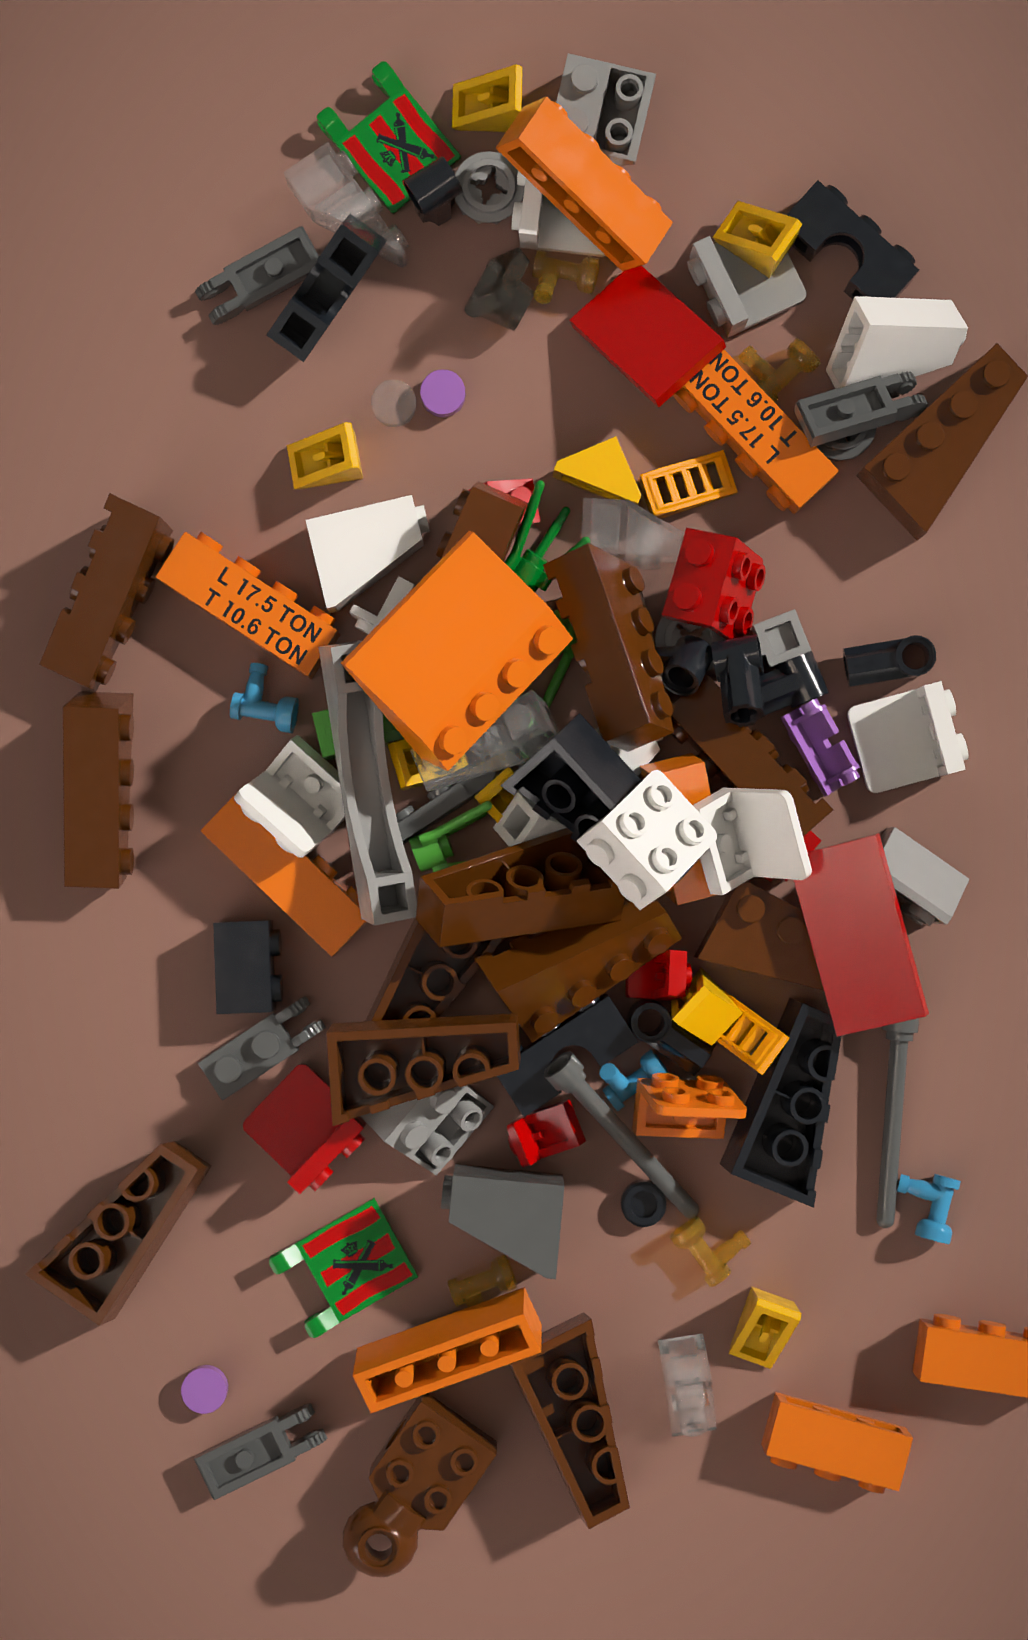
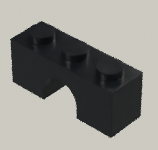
M817 180L787 214V216L797 218L802 223L792 247L811 262L827 246H844L855 255L858 271L850 279L843 292L851 299H854L855 296L898 298L920 270L914 265V257L904 247L897 244L893 247L880 235L882 233L880 227L870 217L866 215L859 217L847 206L848 201L837 188L832 185L825 187Z
M350 213L327 244L301 286L283 309L267 333V336L304 362L378 256L387 240Z
M608 994L600 999L597 997L589 1005L577 1011V1014L558 1024L553 1030L545 1033L525 1048L520 1043L521 1060L519 1070L497 1076L523 1117L562 1093V1090L557 1091L544 1077L546 1068L552 1062L555 1054L562 1048L571 1045L584 1047L594 1056L601 1067L638 1043V1040Z

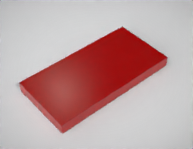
M880 834L809 851L808 857L812 873L804 880H794L837 1037L926 1017L929 1011Z

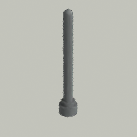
M919 1018L882 1026V1030H886V1039L890 1040L876 1216L877 1224L882 1228H890L895 1220L908 1041H913L914 1033H918Z
M571 1051L564 1052L555 1058L544 1072V1077L557 1091L563 1090L566 1094L572 1093L686 1218L696 1217L699 1213L698 1204L585 1081L584 1065Z

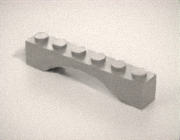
M358 640L318 648L361 919L375 926L416 918L417 900L413 874L405 852L392 799L385 753L383 713L341 664L362 641Z

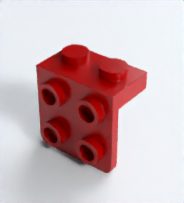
M686 527L662 616L668 620L710 628L726 640L743 637L744 634L749 633L752 627L754 617L752 604L755 593L760 591L764 584L766 569L763 565V559L737 537Z
M299 1064L244 1120L243 1130L291 1176L287 1183L300 1195L308 1186L315 1192L334 1172L328 1165L340 1153L347 1159L366 1138L360 1132L367 1123L359 1116L350 1119L348 1122L333 1126L330 1086L307 1064Z

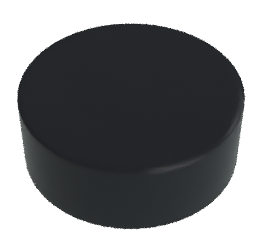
M634 1181L624 1189L621 1195L622 1212L625 1218L633 1225L649 1227L659 1222L666 1211L665 1195L652 1181Z

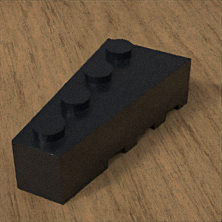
M579 713L500 786L513 796L517 792L524 795L535 804L532 808L533 811L546 820L552 816L573 832L570 838L578 843L577 840L589 828L614 809L642 780ZM694 864L682 875V877L678 881H680L687 874V872L694 866Z
M789 998L777 1029L789 1037V1040L765 1073L761 1075L758 1072L745 1103L747 1107L746 1118L738 1119L720 1165L732 1175L814 1208L817 1170L821 1167L823 1155L821 1145L825 1122L828 1123L831 1106L828 1104L831 1083L835 1080L842 1036L837 1037L830 1014Z

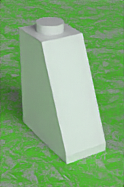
M855 296L828 362L826 372L835 389L877 376L884 378L907 371L912 372L916 377L952 365L960 346L966 339L968 327L952 300Z
M412 495L306 520L323 596L329 613L340 611L424 546L421 533L430 532L424 505L415 507Z

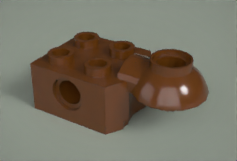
M429 1393L419 1396L371 1464L368 1478L377 1496V1501L359 1507L348 1518L343 1530V1548L348 1561L358 1571L371 1577H389L401 1572L412 1561L418 1548L419 1529L438 1531L446 1529L497 1455V1441ZM375 1534H383L390 1539L392 1546L387 1550L377 1551L369 1545L367 1539Z

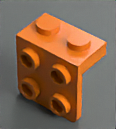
M654 1073L652 1074V1079L637 1078L632 1131L636 1136L724 1139L726 1118H746L747 1107L721 1077L698 1075L696 1080H680L674 1074Z

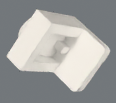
M398 576L378 616L353 604L349 613L357 619L354 627L369 634L415 587V584Z

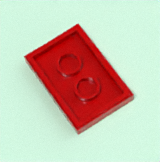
M642 265L623 271L569 319L572 327L658 408L726 348L722 337Z

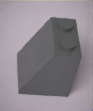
M455 1164L453 1176L445 1175L442 1189L441 1209L450 1210L449 1223L547 1279H556L565 1187L563 1174Z

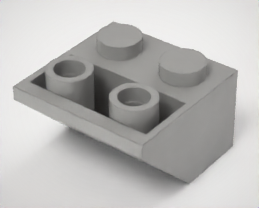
M568 53L556 103L565 109L568 118L583 133L590 135L597 141L600 150L614 164L618 166L635 165L656 74Z
M896 827L887 828L880 838L897 899L903 904L900 908L901 913L921 926L925 924L930 927L932 923L947 925L958 906L969 878Z
M466 1085L441 1091L434 1096L424 1099H415L390 1107L388 1110L374 1114L369 1113L361 1117L384 1142L437 1176L474 1130L480 1126L494 1106L472 1086Z

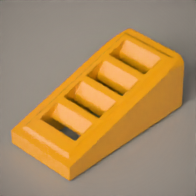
M724 450L640 474L638 478L652 522L738 493ZM715 464L722 487L717 489L713 488L707 466ZM698 470L705 490L704 493L697 494L690 472ZM682 476L688 494L687 498H680L673 477ZM664 480L672 501L666 504L663 503L657 485L658 482Z
M724 991L743 1014L720 1036L717 1042L763 1075L787 1043L789 1037ZM765 1033H768L763 1039V1041L760 1043V1045L757 1047V1049L754 1051V1053L750 1055V1053L758 1044Z

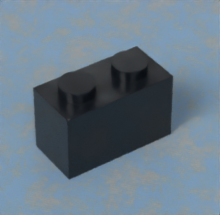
M273 920L213 923L216 1014L265 1013L276 1010V1002L283 1001L282 974L275 975L274 956H281L282 953L280 929H273Z

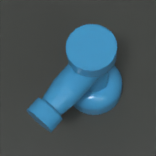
M251 663L249 669L251 674L246 684L245 694L238 692L233 694L230 705V718L241 720L242 716L274 721L279 731L292 734L297 722L299 699L286 696L281 698L278 704L262 701L264 676H267L268 666L261 663Z
M652 1049L642 1055L640 1059L641 1068L627 1078L612 1063H606L601 1067L600 1077L608 1083L602 1090L617 1111L625 1107L624 1101L636 1093L637 1078L652 1079V1074L669 1073Z
M901 1174L897 1192L904 1194L908 1192L918 1198L932 1201L928 1219H921L917 1223L915 1235L936 1242L950 1244L952 1229L946 1224L954 1189L959 1190L960 1180L934 1174L933 1181L928 1182L910 1179V1176Z

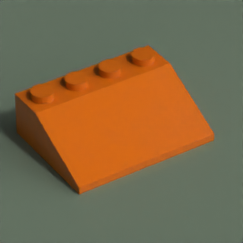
M468 531L341 664L421 759L449 771L573 638L550 607L474 532Z

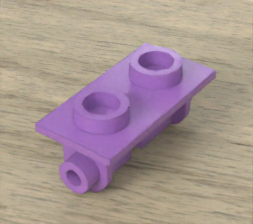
M817 698L781 717L791 741L799 750L809 768L812 779L817 783L824 797L860 778L856 770L860 766L855 761L845 741L842 740L832 746L828 740L829 737L838 733L839 730L825 704L820 705Z

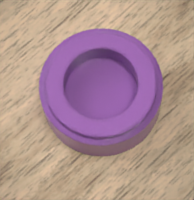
M449 370L433 371L423 380L420 389L424 407L428 412L438 417H449L456 414L465 402L464 383L456 373Z
M201 1365L192 1369L185 1377L181 1387L182 1399L186 1406L192 1411L201 1414L217 1410L223 1404L228 1394L226 1376L220 1369L211 1365Z

